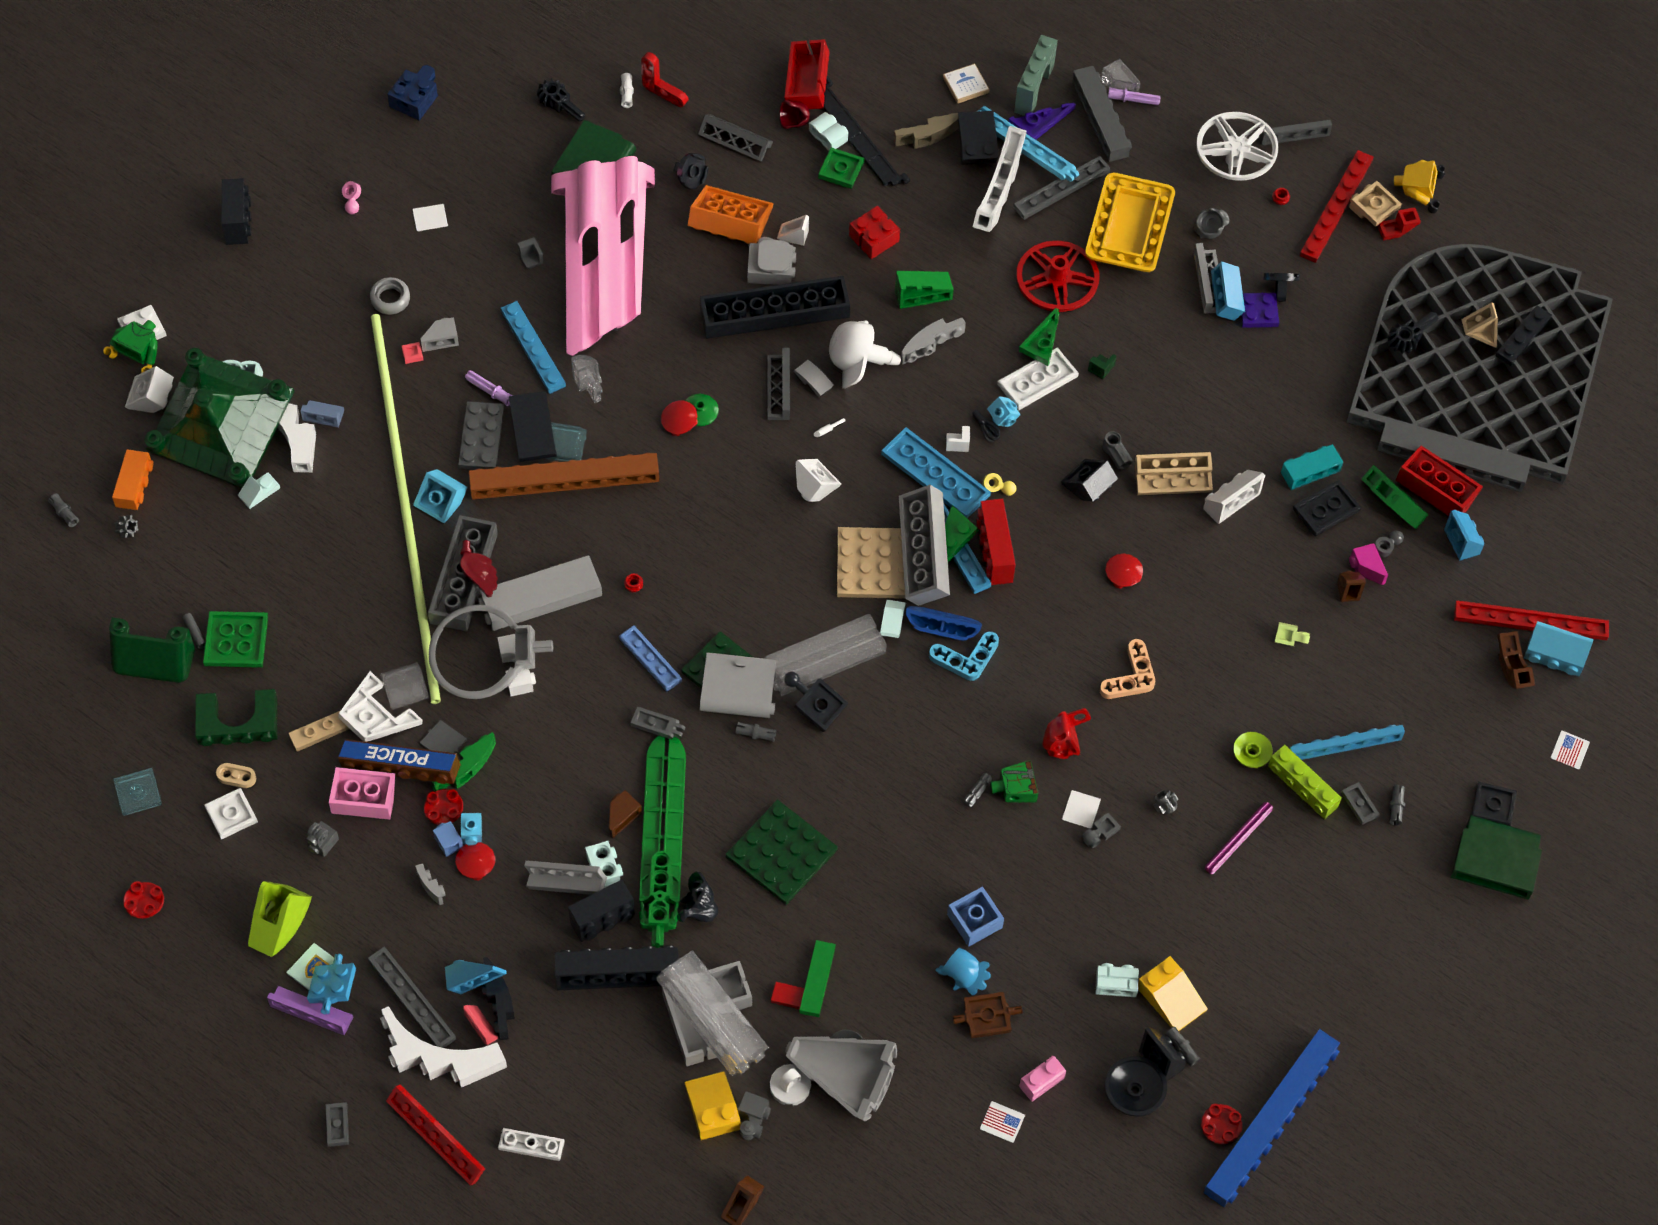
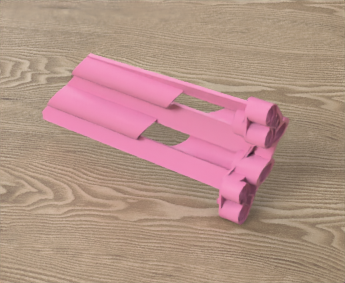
M627 156L615 162L606 163L588 161L581 164L578 169L556 173L551 176V194L565 196L566 353L571 356L589 348L617 327L618 329L625 326L641 313L646 188L655 187V171L651 166L638 162V158L635 156ZM632 199L633 236L621 243L620 215L624 206ZM595 226L598 229V256L589 264L582 266V238L590 227Z

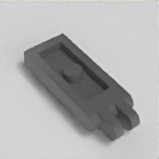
M638 706L630 723L631 727L668 739H673V737L681 738L682 732L686 728L684 725L679 724L680 721Z

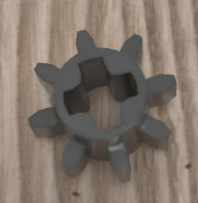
M132 515L118 516L119 520L114 522L115 533H120V538L134 537V533L139 530L138 520H133Z
M1162 790L1155 795L1154 801L1156 803L1153 806L1157 812L1161 811L1162 814H1171L1177 809L1178 804L1176 801L1179 799L1174 792Z

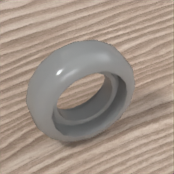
M383 278L377 281L371 288V304L375 310L382 314H397L403 311L409 304V288L405 282L398 278ZM386 289H395L401 294L400 298L394 303H385L379 297Z

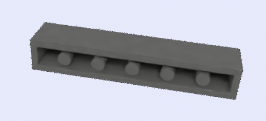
M1094 66L1074 70L1072 82L1108 161L1111 162L1129 157L1130 149H1132L1131 141L1125 135V128L1119 122V115L1113 109L1112 100L1107 96V90L1105 85L1101 83L1099 72H1096Z

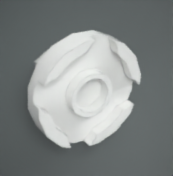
M783 1065L772 1074L770 1091L774 1099L780 1104L798 1105L809 1096L811 1081L796 1065Z

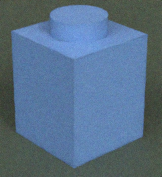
M451 821L441 823L433 830L434 838L445 857L459 851L463 847L462 839Z

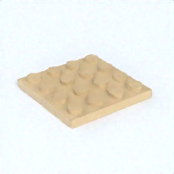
M838 527L837 597L905 598L901 528Z

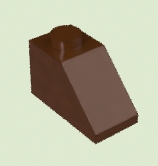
M1345 571L1340 573L1337 585L1341 602L1360 601L1366 584V580L1360 572Z
M626 790L621 794H616L610 802L609 831L612 839L642 814L641 805Z
M747 1175L736 1185L721 1218L732 1225H741L757 1203L765 1186Z

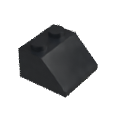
M1084 459L1061 483L1081 500L1094 502L1100 498V495L1105 490L1111 488L1118 478L1108 461Z

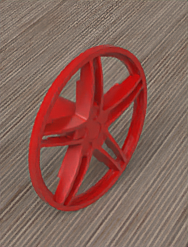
M1047 241L1033 246L1021 257L1017 266L1016 279L1021 293L1035 306L1048 311H1053L1057 308L1059 312H1066L1082 307L1093 298L1099 285V269L1095 260L1089 259L1085 254V250L1080 246L1065 241ZM1050 246L1070 248L1064 255H1056L1052 259L1039 251ZM1075 250L1076 253H1075V255L1072 257V259H1071L1070 262H1069L1068 258L1071 256V254H1072L1073 251ZM1079 253L1091 264L1094 278L1086 276L1084 273L1070 270ZM1031 257L1044 273L1023 282L1022 269L1026 260ZM1052 284L1057 305L1043 302L1034 297L1029 291ZM1067 284L1091 288L1082 299L1071 304L1067 303ZM1058 288H1062L1064 305L1060 304Z

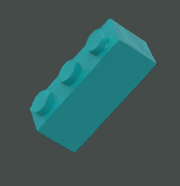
M1333 444L1327 447L1322 446L1314 452H1306L1301 457L1286 460L1283 463L1281 474L1289 488L1293 490L1340 472L1343 460Z

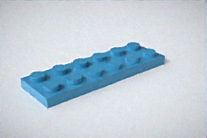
M907 427L881 450V455L923 487L932 485L943 492V502L950 508L954 506L966 518L980 506L981 501H985L991 495V491Z

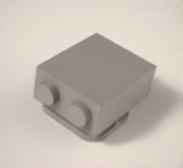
M763 240L760 243H750L748 283L774 285L791 283V278H795V267H792V263H796V252H793V245L783 240Z

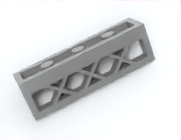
M1196 243L1194 259L1204 313H1216V307H1213L1214 293L1211 292L1210 287L1212 278L1208 275V269L1212 270L1218 265L1216 249L1204 250L1203 243ZM1205 256H1212L1213 260L1207 263Z
M525 861L524 865L530 873L526 886L531 890L592 895L604 889L607 880L606 875L598 866Z

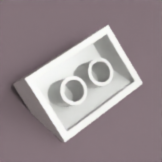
M1246 470L1242 474L1238 473L1231 482L1224 483L1217 492L1210 493L1205 498L1203 509L1218 524L1260 495L1265 474L1252 470Z

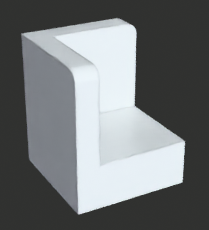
M962 426V434L947 433L946 451H969L970 426Z

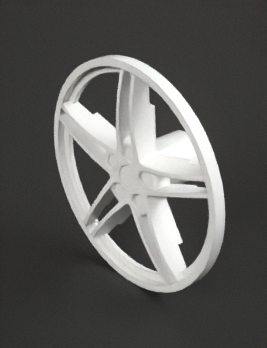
M1226 112L1212 117L1201 127L1197 137L1196 148L1202 163L1214 174L1230 180H1250L1263 175L1273 166L1278 154V141L1271 127L1260 118L1243 112ZM1226 119L1247 120L1255 125L1238 137L1226 122ZM1216 124L1224 142L1202 145L1204 134L1212 125ZM1257 127H1260L1255 133H1253V134L1249 137V139L1246 138V137H1247L1249 134H1251ZM1263 131L1267 133L1271 140L1272 155L1251 146ZM1205 155H1226L1225 160L1228 164L1229 174L1215 168L1206 159ZM1244 158L1266 164L1257 172L1239 175ZM1233 167H1237L1236 175L1232 174Z

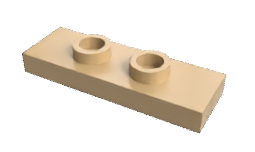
M340 711L290 732L289 737L296 751L298 752L349 730L350 728L338 718Z

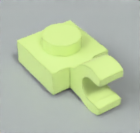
M1279 622L1275 642L1294 646L1295 641L1308 644L1310 633L1297 632L1298 626Z

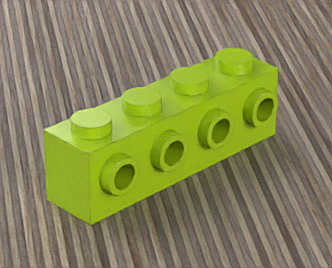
M1286 745L1282 746L1271 756L1268 767L1324 820L1339 807L1342 797Z

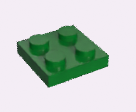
M831 147L820 169L818 178L852 189L864 163V158Z

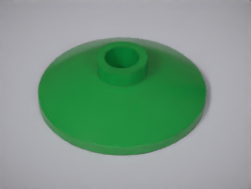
M695 394L685 400L691 403L697 410L698 424L696 426L709 425L717 418L719 412L718 404L711 396Z

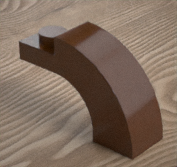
M1518 631L1497 634L1500 654H1498L1499 661L1509 685L1514 689L1535 686L1532 667L1527 666L1522 655Z

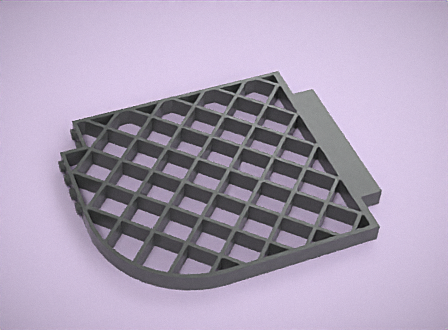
M1476 244L1449 245L1428 251L1407 263L1396 274L1386 291L1347 423L1382 432L1377 451L1409 459L1422 445L1468 477L1522 492L1528 475L1563 485L1568 474L1613 298L1578 289L1582 271L1542 261L1538 258L1524 256L1520 253ZM1462 257L1473 271L1457 277L1445 259ZM1480 259L1490 260L1494 262L1484 266ZM1433 263L1446 282L1430 289L1417 269ZM1507 269L1516 283L1500 289L1491 275ZM1522 269L1537 274L1527 278ZM1408 276L1419 294L1403 300L1395 288ZM1480 280L1489 295L1474 301L1464 286ZM1550 281L1559 293V296L1544 301L1535 287ZM1566 282L1573 283L1572 290ZM1453 291L1463 306L1447 312L1437 298ZM1523 292L1533 307L1518 313L1508 298ZM1388 300H1390L1392 305L1386 307ZM1491 302L1497 304L1506 316V319L1498 322L1497 348L1492 346L1497 353L1504 344L1498 334L1510 328L1516 330L1538 305L1552 314L1551 319L1546 324L1550 331L1535 337L1521 355L1531 352L1541 367L1525 373L1516 360L1511 366L1497 358L1496 355L1481 361L1471 345L1480 341L1467 335L1463 336L1454 321L1472 314ZM1427 303L1431 311L1437 313L1439 319L1423 331L1422 337L1419 340V344L1426 353L1409 360L1405 353L1401 354L1399 350L1394 352V347H1389L1387 337L1390 331L1383 321L1399 314L1405 323L1411 319L1418 322L1410 309ZM1567 304L1577 319L1562 326L1552 310ZM1583 305L1594 307L1599 310L1588 314ZM1599 321H1601L1600 328L1596 325ZM1443 327L1452 339V342L1436 348L1427 333ZM1584 328L1594 344L1579 350L1569 334ZM1378 334L1382 341L1375 343ZM1558 340L1568 355L1552 362L1542 346ZM1389 350L1399 365L1382 372L1372 357ZM1460 351L1470 366L1453 372L1443 357ZM1592 356L1591 362H1590V364H1589V362L1586 360V358H1589V357ZM1433 362L1442 378L1426 384L1416 369ZM1504 363L1514 379L1498 385L1488 369ZM1575 364L1585 380L1570 386L1559 370ZM1366 371H1368L1371 377L1364 379ZM1406 374L1415 390L1398 396L1389 381ZM1477 375L1487 390L1470 397L1461 381ZM1548 376L1558 391L1543 398L1532 382ZM1378 386L1388 401L1371 408L1361 393ZM1450 387L1460 402L1443 409L1433 393ZM1521 387L1531 403L1515 410L1505 394ZM1579 393H1582L1581 401L1577 397ZM1422 398L1432 414L1415 421L1405 405ZM1494 399L1504 415L1488 422L1477 406ZM1565 400L1576 416L1560 423L1550 409V406ZM1395 410L1401 421L1382 415ZM1467 411L1477 427L1460 434L1450 418ZM1538 412L1549 428L1532 434L1522 418ZM1439 423L1445 433L1428 429V427ZM1511 424L1522 440L1505 447L1495 433V430ZM1573 429L1572 435L1570 437L1567 431ZM1484 436L1490 446L1476 443L1472 440ZM1556 437L1566 453L1550 460L1539 443ZM1529 449L1535 459L1521 456L1517 453Z

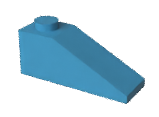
M456 960L453 964L445 967L447 990L458 994H463L507 974L506 970L492 965L464 960Z

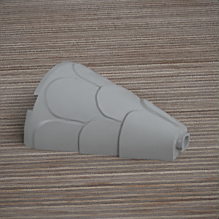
M829 1036L793 1037L792 1042L788 1043L785 1052L787 1053L786 1057L811 1081H815L853 1116L867 1121L872 1116L870 1112H876L891 1082L895 1069L892 1059L897 1057V1045L888 1040L831 1039Z

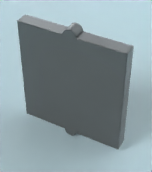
M440 720L432 730H428V734L420 741V745L427 750L458 753V750L467 741V738Z

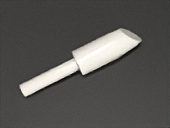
M843 418L831 425L828 424L814 433V436L820 437L832 431L835 426L845 422V419Z

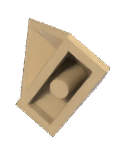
M1491 302L1461 320L1467 336L1497 348L1498 317L1494 303Z

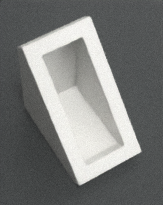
M804 215L781 224L777 239L804 246L809 231V216Z

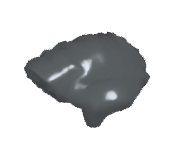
M1209 208L1202 210L1194 221L1193 230L1200 238L1214 239L1229 224V216L1222 209Z

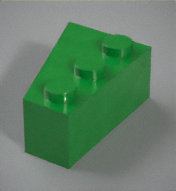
M896 271L895 294L900 309L953 300L954 289L949 272Z

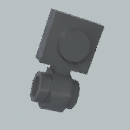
M1107 813L1093 823L1092 827L1095 830L1088 829L1082 835L1083 841L1088 847L1095 848L1101 842L1100 836L1106 841L1117 833L1121 826Z

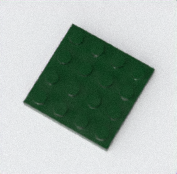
M777 799L726 853V858L787 905L838 850V846Z

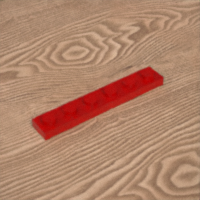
M401 1084L395 1086L386 1102L470 1186L476 1184L485 1168Z

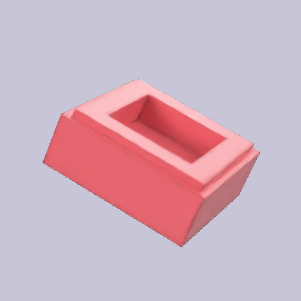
M420 342L401 345L405 364L423 361Z

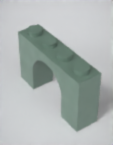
M1044 35L1040 36L1017 86L1014 113L1025 116V113L1034 112L1042 77L1049 79L1054 68L1058 40Z

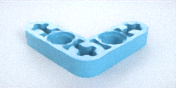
M994 632L984 633L969 658L944 645L935 644L930 648L929 658L933 663L967 680L974 681L979 678L997 649L999 637ZM990 639H993V642H991V643L989 644L988 649H987V648H986L987 641H989ZM941 652V655L935 656V653ZM982 652L986 655V658L979 660L976 658V654ZM951 659H958L960 664L952 666L949 661ZM972 668L975 669V672L968 673Z

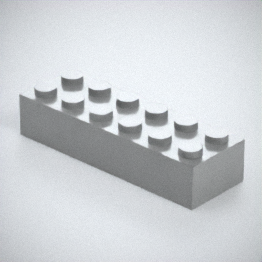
M927 485L899 496L905 599L918 606L950 595L943 492L932 485Z

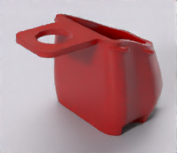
M1086 708L1068 714L1062 711L1047 725L1043 738V747L1047 750L1049 756L1068 759L1071 755H1080L1075 726L1091 720V716ZM1077 714L1085 715V717L1081 720H1076L1074 718Z

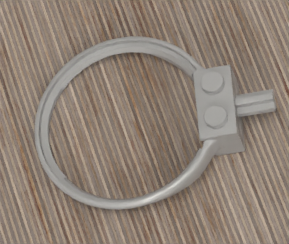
M470 605L452 612L438 625L429 645V664L435 679L448 692L466 699H482L504 690L512 683L522 669H534L535 653L553 652V641H535V630L531 625H517L506 612L499 608L488 605ZM470 611L493 613L501 617L511 629H515L514 669L510 667L499 682L482 691H465L452 686L443 678L436 664V644L443 628L453 618Z

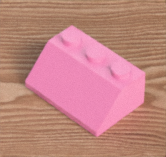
M336 767L329 799L331 813L390 819L394 803L395 773Z

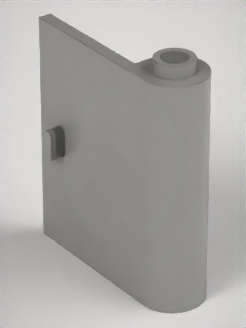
M707 653L700 711L770 718V715H774L775 703H772L776 660Z

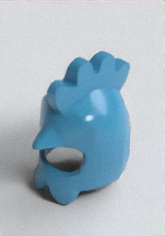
M961 948L954 952L944 966L936 968L938 974L948 975L955 980L954 991L966 988L971 995H976L978 989H986L987 985L984 980H988L991 977L990 972L986 970L990 966L988 962H979L971 953Z

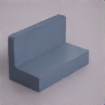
M311 400L308 401L307 405H302L301 408L303 421L338 428L344 413V407Z

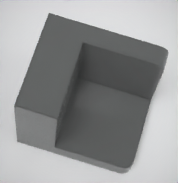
M534 237L517 243L518 253L526 269L544 264L543 253Z

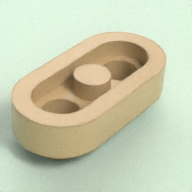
M224 763L216 771L218 780L223 784L249 788L256 782L255 772L250 767ZM225 774H231L229 777H224ZM246 777L250 778L248 781H243Z

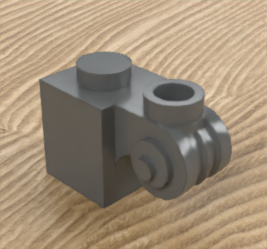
M321 821L319 824L315 822L309 827L308 837L305 839L308 849L313 854H320L325 857L337 843L339 837L336 830Z
M745 1091L738 1108L739 1117L748 1120L742 1122L740 1126V1134L743 1139L752 1140L755 1137L760 1138L763 1131V1126L760 1125L763 1119H768L771 1111L768 1099Z

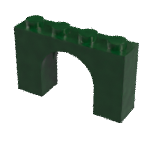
M275 689L255 690V712L253 717L247 723L236 727L227 726L219 721L216 693L196 694L195 736L198 745L211 746L212 744L220 743L229 745L235 742L251 743L252 741L270 742L277 740V695Z

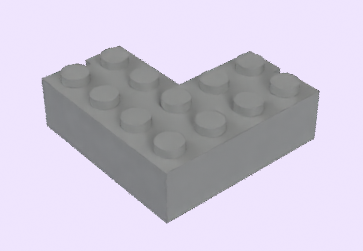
M740 961L662 984V995L686 1067L703 1062L706 1056L710 1060L726 1055L725 1043L716 1017L752 1006V995L748 983L745 981V974Z

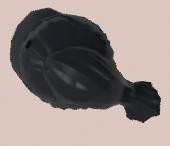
M696 871L688 879L690 892L680 899L681 903L685 902L687 905L686 909H683L677 915L679 922H685L687 917H692L700 922H711L718 915V906L714 902L713 891L703 874Z

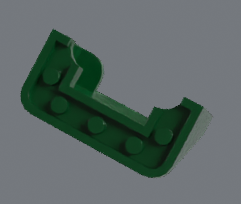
M112 617L109 626L111 665L115 673L181 683L188 678L195 654V647L189 628H171L167 633L166 639L128 634V622L124 619Z

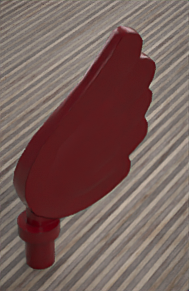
M464 540L460 550L462 555L460 568L465 576L482 590L486 597H492L493 591L498 587L496 568L492 566V560L487 556L471 553L470 541Z

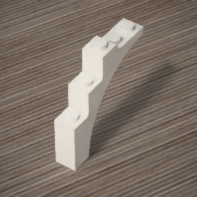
M1013 126L1008 127L992 181L981 205L976 211L973 223L974 228L990 232L998 223L1002 206L1007 201L1010 186L1017 174L1026 130Z
M288 404L277 428L285 436L291 448L293 472L312 473L316 441L314 424H299L298 406Z
M389 1006L381 1009L383 1015L380 1018L384 1029L388 1028L391 1033L388 1035L392 1045L389 1048L391 1055L388 1058L392 1067H397L399 1073L419 1064L423 1075L428 1074L430 1080L450 1072L454 1082H459L462 1088L507 1068L506 1060L498 1043L470 1050H451L433 1046L408 1032L395 1018Z

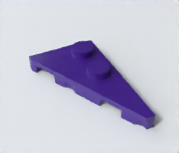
M1074 102L1061 104L1060 108L1051 109L1049 107L1037 110L1036 112L1025 113V116L1020 118H1014L1013 116L1009 118V122L1017 128L1026 130V134L1037 140L1072 112L1076 104Z

